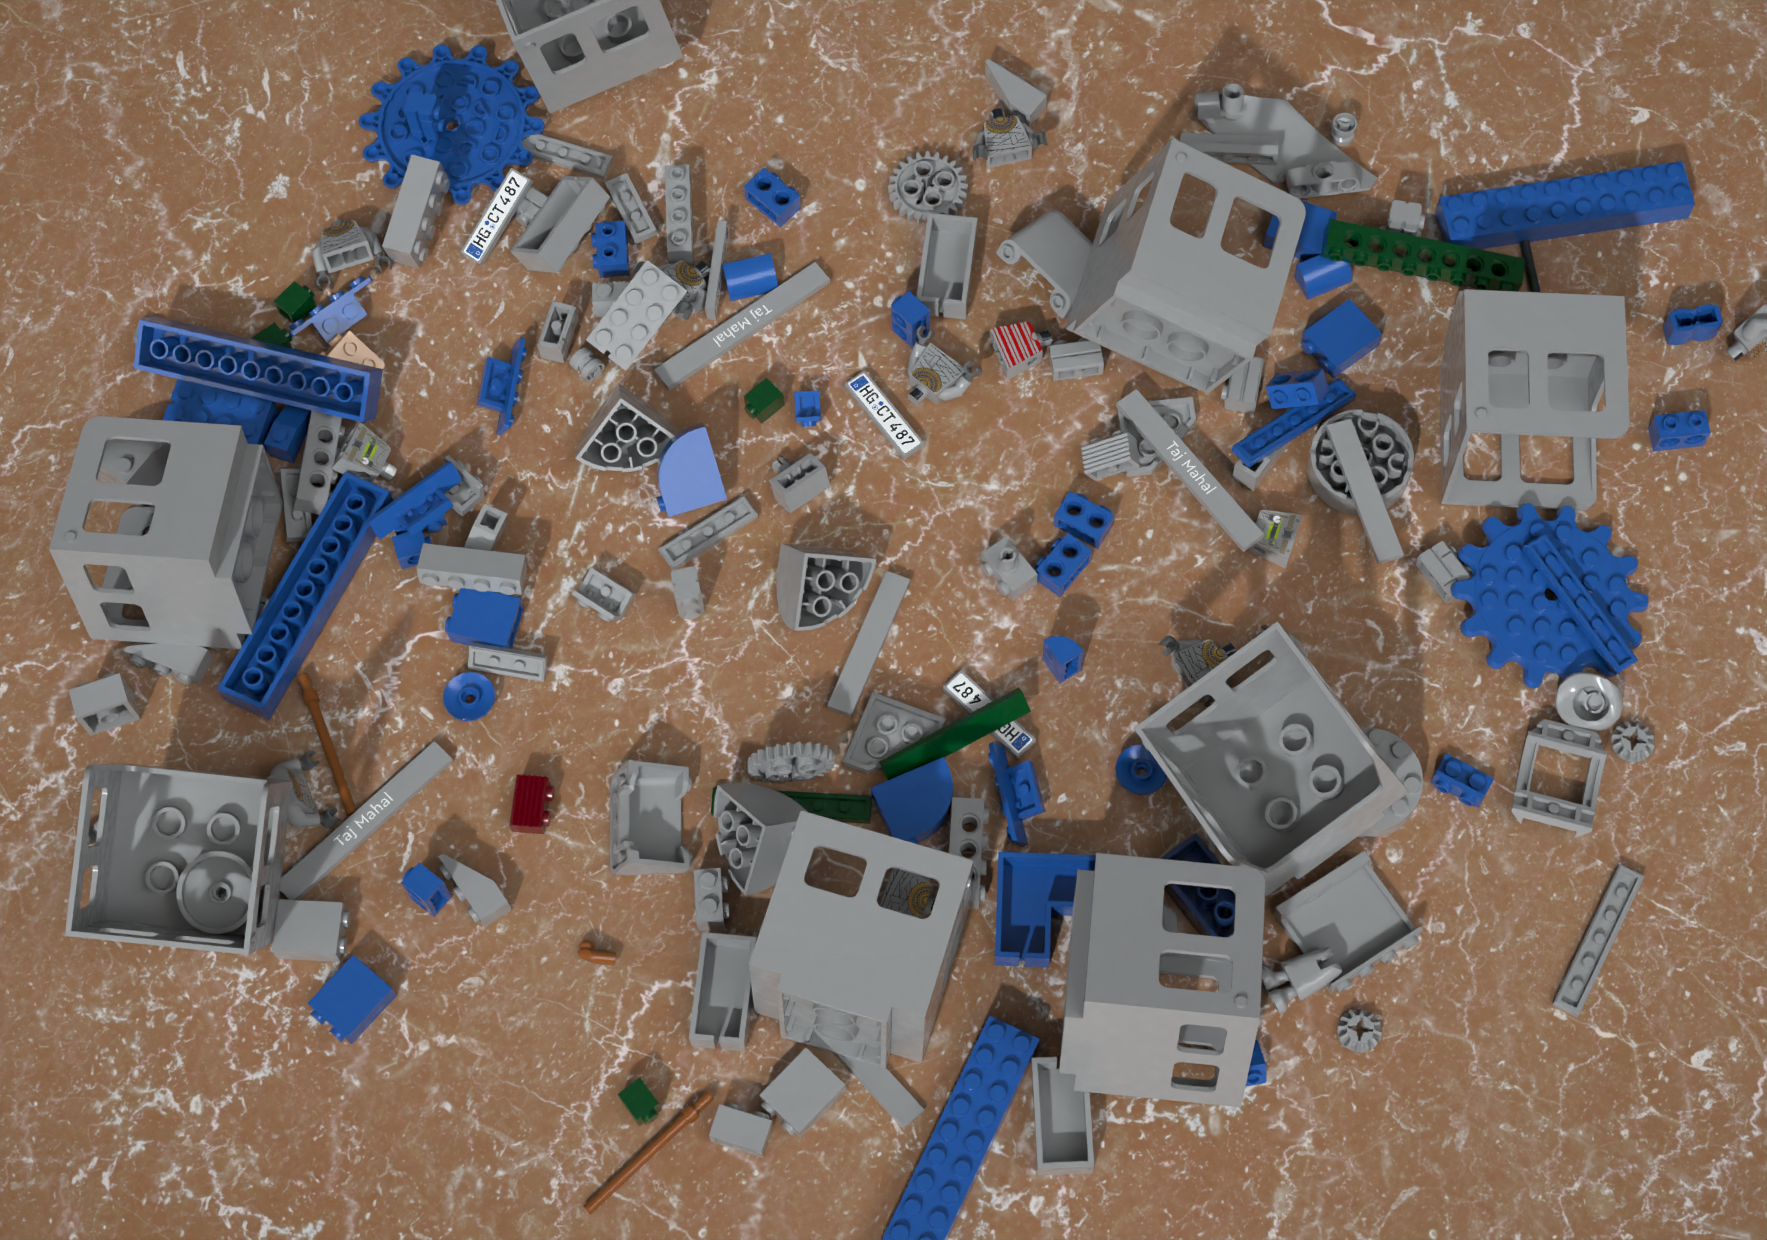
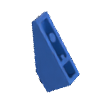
M291 405L285 406L273 422L264 442L270 457L294 464L307 435L312 410Z

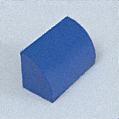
M771 253L722 264L730 301L767 294L778 287Z
M1320 254L1298 263L1294 277L1305 297L1309 300L1352 282V271L1349 262L1331 261L1328 258L1321 257Z
M1053 636L1043 641L1042 660L1061 684L1082 670L1084 651L1070 638Z

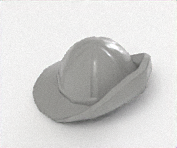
M1579 672L1568 676L1558 686L1555 707L1561 719L1568 725L1601 732L1611 727L1620 718L1623 708V697L1618 687L1601 675Z

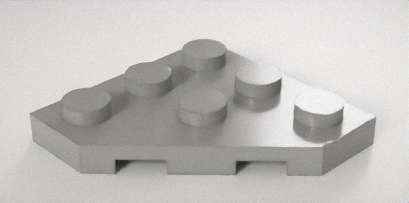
M1193 397L1148 401L1181 440L1196 423ZM1117 408L1120 431H1128L1136 438L1140 467L1125 471L1126 477L1152 475L1163 460Z
M872 692L843 760V765L866 774L881 769L879 761L940 730L945 726L946 719Z

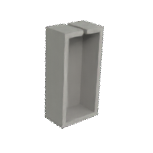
M411 154L382 245L392 262L420 269L421 263L427 259V244L429 239L434 237L436 229L434 222L436 216H440L443 203L441 200L443 194L448 192L450 180L439 161Z
M563 176L510 252L530 271L557 273L564 267L565 261L571 252L578 247L583 235L591 229L597 215L605 209V204L610 196L592 177L577 178V176Z
M928 213L916 298L930 309V316L939 317V312H941L943 317L966 319L977 240L978 218Z
M646 260L586 338V341L603 354L608 350L610 352L608 358L626 371L687 290L650 261Z
M702 932L689 1032L691 1047L716 1049V1045L720 1044L722 1050L746 1052L753 996L749 962L757 937Z
M1057 1057L1032 1058L1031 1074L1037 1175L1093 1173L1094 1154L1090 1092L1074 1091L1075 1074L1059 1073V1069H1056Z

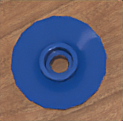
M465 672L453 677L446 685L443 693V703L448 713L455 719L464 722L476 721L484 717L492 709L495 702V689L491 681L484 675L476 672ZM469 697L475 698V701L472 703L466 702Z
M1143 744L1133 745L1125 749L1117 759L1115 766L1116 778L1121 786L1130 793L1137 795L1152 794L1159 790L1166 782L1167 775ZM1142 769L1146 772V775L1139 776L1136 772Z

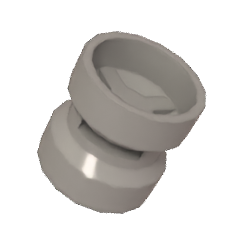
M1347 112L1339 113L1334 117L1330 132V138L1333 143L1339 146H1347L1353 142L1357 128L1356 118Z
M587 347L579 349L569 362L574 370L581 372V377L586 382H592L598 378L605 367L600 359L593 357V352Z

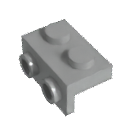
M447 455L444 458L445 464L451 461L461 476L462 481L444 494L453 504L452 508L463 517L485 498L484 484L478 476H472L467 472L461 461L458 459L454 460Z
M595 567L590 568L580 588L573 589L571 593L578 598L576 601L578 604L588 609L590 607L598 611L597 615L608 622H611V620H622L636 593Z

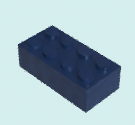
M1197 833L1160 858L1222 865ZM1168 884L1165 886L1164 890L1200 935L1230 937L1234 934L1235 893L1232 890L1181 884Z

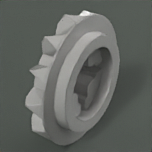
M1626 721L1614 730L1611 737V745L1614 752L1621 759L1628 762H1641L1651 755L1655 747L1654 735L1650 733L1648 726L1644 727L1638 721ZM1636 733V740L1640 743H1637L1631 750V742L1626 740V738L1630 739Z
M1363 1008L1349 1010L1341 1017L1337 1026L1340 1042L1353 1052L1362 1053L1372 1050L1379 1043L1382 1035L1380 1021L1377 1020L1373 1012L1365 1011ZM1362 1020L1361 1024H1363V1028L1367 1029L1368 1032H1363L1359 1041L1357 1031L1350 1028L1356 1027L1359 1021Z

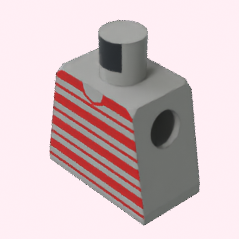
M1030 322L990 329V342L1007 380L1041 363L1043 356L1042 347L1053 344L1049 330L1035 334Z

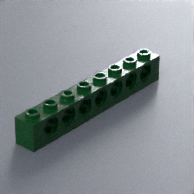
M1334 219L1329 220L1324 230L1321 257L1328 258L1331 261H1345L1356 266H1369L1380 271H1394L1405 276H1418L1429 281H1443L1454 286H1467L1476 290L1518 292L1523 285L1525 258Z

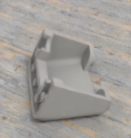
M1053 210L1043 214L1004 240L996 254L1007 264L1017 263L1024 257L1055 287L1050 296V304L1052 309L1062 319L1070 316L1093 243L1061 212Z
M628 760L614 772L610 783V870L613 875L685 873L690 869L693 859L692 853L689 852L686 846H681V798L691 789L692 780L689 776V767Z

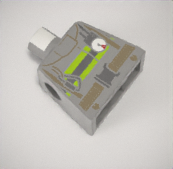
M361 422L349 432L332 466V469L344 474V472H347L370 483L378 475L390 481L397 471L396 467L386 462L391 451L390 446Z
M1260 510L1257 521L1254 523L1264 533V538L1248 550L1276 565L1286 568L1302 515Z

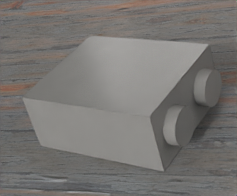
M279 899L271 952L277 959L341 962L342 954H345L347 951L345 929L350 926V911H348L343 902Z
M805 1048L760 1094V1099L763 1102L760 1106L769 1116L773 1117L776 1115L782 1121L781 1127L790 1136H793L795 1133L801 1139L847 1091L846 1085L812 1052Z

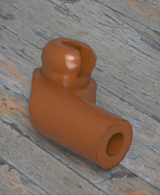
M582 941L579 944L580 950H578V955L581 959L594 964L615 965L616 952L593 950L594 944L591 941Z

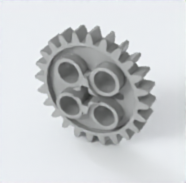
M929 151L926 152L925 157H921L919 152H917L916 159L913 160L910 156H907V164L900 161L899 169H893V176L889 177L890 185H888L890 202H893L894 210L900 209V217L908 214V222L916 218L917 225H920L922 220H926L927 224L928 213L945 215L950 213L957 216V208L963 209V201L967 200V177L963 175L962 167L956 168L955 160L948 163V155L943 159H939V152H936L934 157H930ZM942 183H948L949 185H947V186H942V185H940V184H942ZM913 191V192H916V193H914V194H908L907 192ZM929 202H937V204H934V205H931V204H928V203H929Z
M787 742L786 745L776 744L773 747L767 746L766 750L759 749L757 750L758 753H752L747 761L750 777H755V780L762 779V782L771 781V783L781 781L782 784L787 781L795 783L796 781H806L810 778L816 779V775L824 776V773L830 772V769H834L835 765L834 752H832L831 748L828 749L827 745L821 746L820 743L811 745V742L801 744V742L791 744Z

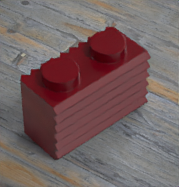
M516 775L509 824L512 832L544 834L545 827L550 826L551 811H547L549 801L554 799V786L550 784L548 777Z

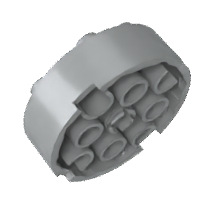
M1361 409L1345 411L1328 419L1314 436L1307 463L1310 483L1321 500L1330 507L1351 515H1358V512L1327 434V425L1352 419L1386 509L1394 505L1405 492L1412 473L1414 460L1411 441L1398 423L1384 414L1362 412L1363 410Z
M1363 727L1362 730L1409 791V793L1383 811L1386 815L1384 818L1356 837L1360 839H1373L1374 837L1394 833L1410 819L1422 793L1423 773L1416 754L1401 738L1382 729Z

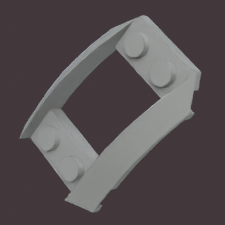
M1547 719L1539 722L1534 730L1528 731L1511 812L1520 824L1523 818L1575 831L1574 838L1592 832L1601 777L1608 751L1603 750L1601 746L1602 740L1597 732ZM1539 745L1590 758L1580 804L1529 791Z

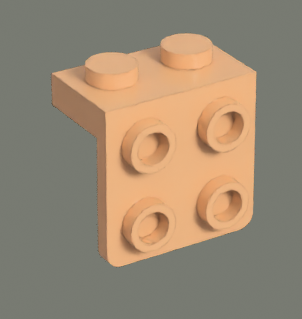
M351 331L342 335L337 333L328 343L331 346L326 353L323 351L319 353V355L380 369L385 367V363Z

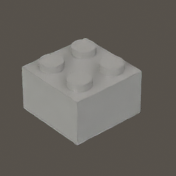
M120 673L107 674L100 680L91 683L83 682L78 684L76 688L69 690L76 719L90 736L141 719L134 693Z

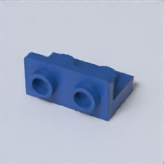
M1446 753L1431 783L1440 792L1445 794L1451 793L1458 797L1463 804L1479 808L1494 778Z

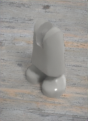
M1330 947L1281 962L1283 970L1273 972L1267 966L1262 965V983L1279 1015L1286 1012L1290 1000L1296 996L1300 1001L1304 1000L1332 982L1343 972L1339 963L1332 964L1323 969H1320L1318 966L1334 956ZM1288 981L1291 982V985L1286 988L1276 989Z

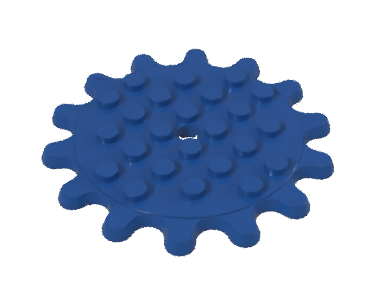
M440 44L433 49L432 61L427 65H419L409 57L399 60L397 67L402 75L399 82L395 84L376 82L372 85L371 92L374 97L382 102V105L377 112L364 113L359 118L361 128L376 132L378 135L377 140L373 144L364 148L363 157L371 163L379 161L389 162L390 168L383 176V183L390 189H396L402 185L411 154L439 161L450 180L448 191L452 193L454 202L464 206L471 199L473 187L483 184L489 186L495 192L505 179L502 172L507 166L518 165L528 167L532 163L533 155L522 146V141L531 135L542 134L545 124L540 118L530 117L525 112L527 107L538 101L540 94L535 86L518 88L513 84V79L519 72L517 62L509 60L499 67H490L486 63L487 49L479 45L474 46L467 57L455 59L452 57L449 47ZM411 90H415L423 94L430 93L436 95L439 105L443 106V118L447 119V124L457 122L459 126L450 129V131L446 128L445 133H441L438 141L428 140L426 137L412 136L403 109L408 93Z
M1521 504L1517 509L1518 522L1512 527L1503 524L1496 517L1486 518L1482 522V529L1488 538L1487 545L1481 548L1465 544L1458 550L1460 560L1468 564L1472 570L1471 578L1455 581L1450 588L1454 598L1468 601L1473 608L1472 615L1460 624L1462 634L1470 638L1478 635L1487 637L1491 642V650L1486 656L1488 666L1493 669H1501L1508 662L1514 661L1519 663L1524 672L1523 682L1532 689L1538 688L1542 684L1543 678L1547 673H1556L1564 681L1568 676L1582 672L1586 667H1594L1603 676H1614L1558 598L1555 601L1546 598L1544 592L1550 586L1522 548L1545 533L1630 649L1639 647L1642 637L1640 632L1629 624L1628 616L1633 612L1645 611L1649 604L1645 594L1632 591L1626 584V578L1638 569L1636 558L1633 556L1621 558L1613 556L1607 549V544L1612 537L1610 527L1599 525L1591 532L1582 531L1576 525V514L1570 506L1559 508L1554 520L1546 521L1538 515L1532 504Z

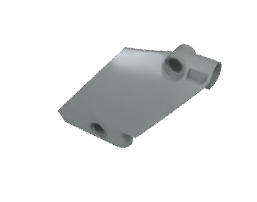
M1236 83L1225 85L1222 93H1218L1216 90L1194 94L1197 119L1213 134L1279 137L1277 165H1248L1271 183L1286 182L1289 194L1298 199L1368 191L1377 181L1376 176L1364 169L1326 139L1286 99L1244 95V89Z

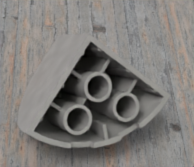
M618 383L582 435L575 452V459L603 471L632 472L641 470L643 467L658 462L666 444L679 432L655 409Z
M112 439L106 445L97 480L103 483L156 486L163 479L171 444L167 442ZM136 504V505L139 506V507H144L146 504Z
M781 543L776 590L779 611L786 626L794 631L812 630L826 626V623L837 617L841 618L855 605L854 602L862 591L867 589L875 569L876 559L844 550Z
M749 783L719 784L715 794L714 817H718L719 834L715 835L720 855H725L731 868L728 870V873L745 895L762 892L776 884L791 840V833L793 827L796 826L800 811H808L790 797L767 787Z

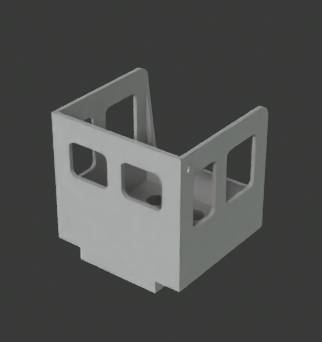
M496 0L511 40L550 114L683 58L660 0Z
M1172 138L1106 202L1066 330L1206 393L1211 392L1253 359L1256 346L1271 335L1306 216L1304 204L1297 197ZM1184 174H1190L1211 184L1216 191L1202 238H1196L1173 227L1170 223V216ZM1152 180L1144 205L1134 213L1140 191ZM1234 198L1245 200L1276 215L1279 219V227L1269 261L1264 269L1224 251L1221 247L1222 236Z
M1469 289L1459 291L1444 339V356L1439 369L1441 504L1518 508L1521 504L1530 503L1535 509L1558 510L1563 506H1570L1574 510L1579 511L1587 510L1594 505L1597 498L1596 438H1620L1626 434L1630 425L1625 296ZM1604 392L1605 409L1597 412L1598 403ZM1471 432L1500 434V480L1477 481L1468 480L1464 477L1463 455ZM1519 435L1572 437L1573 482L1565 485L1526 483L1520 478Z
M107 416L93 417L83 425L49 551L91 639L241 649L245 642L246 634H253L283 504L264 446L248 444L240 425ZM112 439L167 442L171 444L161 483L156 486L99 482L97 478L107 443ZM96 501L154 506L132 507L126 510L120 518L116 534L86 532L84 530L89 507ZM86 564L108 566L102 588L94 585L85 566ZM125 604L140 606L147 621L124 619Z
M1278 621L1134 728L1142 739V744L1154 756L1219 851L1233 866L1250 867L1258 870L1264 876L1265 894L1267 895L1292 877L1299 880L1384 818L1386 815L1383 811L1409 793L1318 669L1295 643L1296 640L1290 632L1287 633ZM1270 650L1274 655V658L1238 686L1231 688L1226 683V680L1262 652ZM1211 695L1215 699L1211 706L1180 729L1171 731L1166 726L1168 722L1203 696Z
M128 763L87 765L82 785L65 936L250 955L273 943L292 781ZM102 788L97 838L95 845L88 846L93 793L95 789ZM214 851L235 854L245 860L253 869L247 922L240 928L223 934L202 932L189 924L180 912L176 897L178 880L185 867L196 857ZM93 866L89 902L87 906L80 908L85 868ZM221 888L219 896L224 898L227 891L225 888Z
M801 810L796 826L793 827L791 840L749 962L754 1012L779 1020L781 1037L801 1044L841 1054L885 1069L890 1054L922 1063L967 919L974 861ZM823 846L861 857L866 861L867 866L857 895L845 897L809 886L805 883L804 880L813 851L817 847ZM898 868L938 881L939 890L931 915L928 918L920 919L878 905L877 898L888 869Z
M1096 853L1094 871L1077 869L1059 1073L1075 1074L1074 1091L1241 1107L1260 1021L1265 879L1258 870L1241 866ZM1168 884H1181L1232 890L1235 893L1234 934L1230 937L1174 933L1164 930L1162 927L1165 886ZM1159 974L1211 978L1217 981L1218 992L1164 987L1159 983ZM1178 1043L1205 1045L1212 1047L1214 1050L1186 1048L1179 1046ZM1178 1062L1214 1065V1077L1210 1080L1172 1077L1173 1067Z

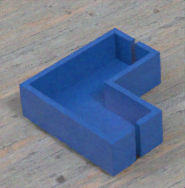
M177 379L170 398L173 404H168L163 420L242 426L247 443L263 445L266 452L264 442L273 422L279 415V411L274 401Z
M998 852L995 966H1019V961H1025L1024 967L1049 968L1051 915H1073L1077 869L1094 871L1096 855Z

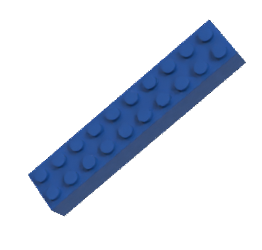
M1683 161L1443 196L1439 197L1435 213L1443 242L1476 249H1487L1520 244L1522 240L1534 242L1688 219L1695 201Z
M155 316L139 319L133 367L134 369L363 423L376 419L383 369Z
M344 472L255 623L253 634L248 635L219 684L217 690L225 701L270 720L376 538L367 520L394 501L389 490Z
M992 1016L988 1017L882 1240H948L1031 1065V1060L1039 1048V1038Z

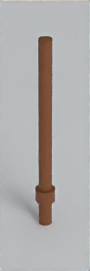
M302 673L298 675L303 691L302 699L305 706H308L345 812L347 816H351L357 810L320 710L318 693L316 690H313L308 673Z
M706 1091L691 1106L688 1104L681 1111V1116L583 1206L591 1215L689 1122L692 1124L700 1117L699 1113L714 1100L711 1094Z

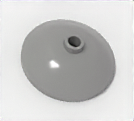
M223 851L208 852L192 860L181 873L176 890L178 907L186 921L196 929L211 934L228 933L244 925L247 922L253 871L251 866L241 857ZM221 888H225L227 891L224 898L219 896Z

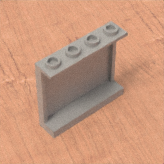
M1365 851L1278 905L1273 914L1301 955L1327 947L1331 948L1334 956L1318 966L1320 969H1323L1332 964L1339 963L1343 972L1332 982L1324 986L1329 994L1336 990L1339 993L1345 991L1353 984L1351 982L1358 976L1362 979L1367 977L1375 970L1374 966L1381 961L1386 964L1397 956L1396 952L1401 948L1405 947L1408 950L1420 941L1418 937L1423 930L1421 927L1416 929L1370 867L1371 859Z

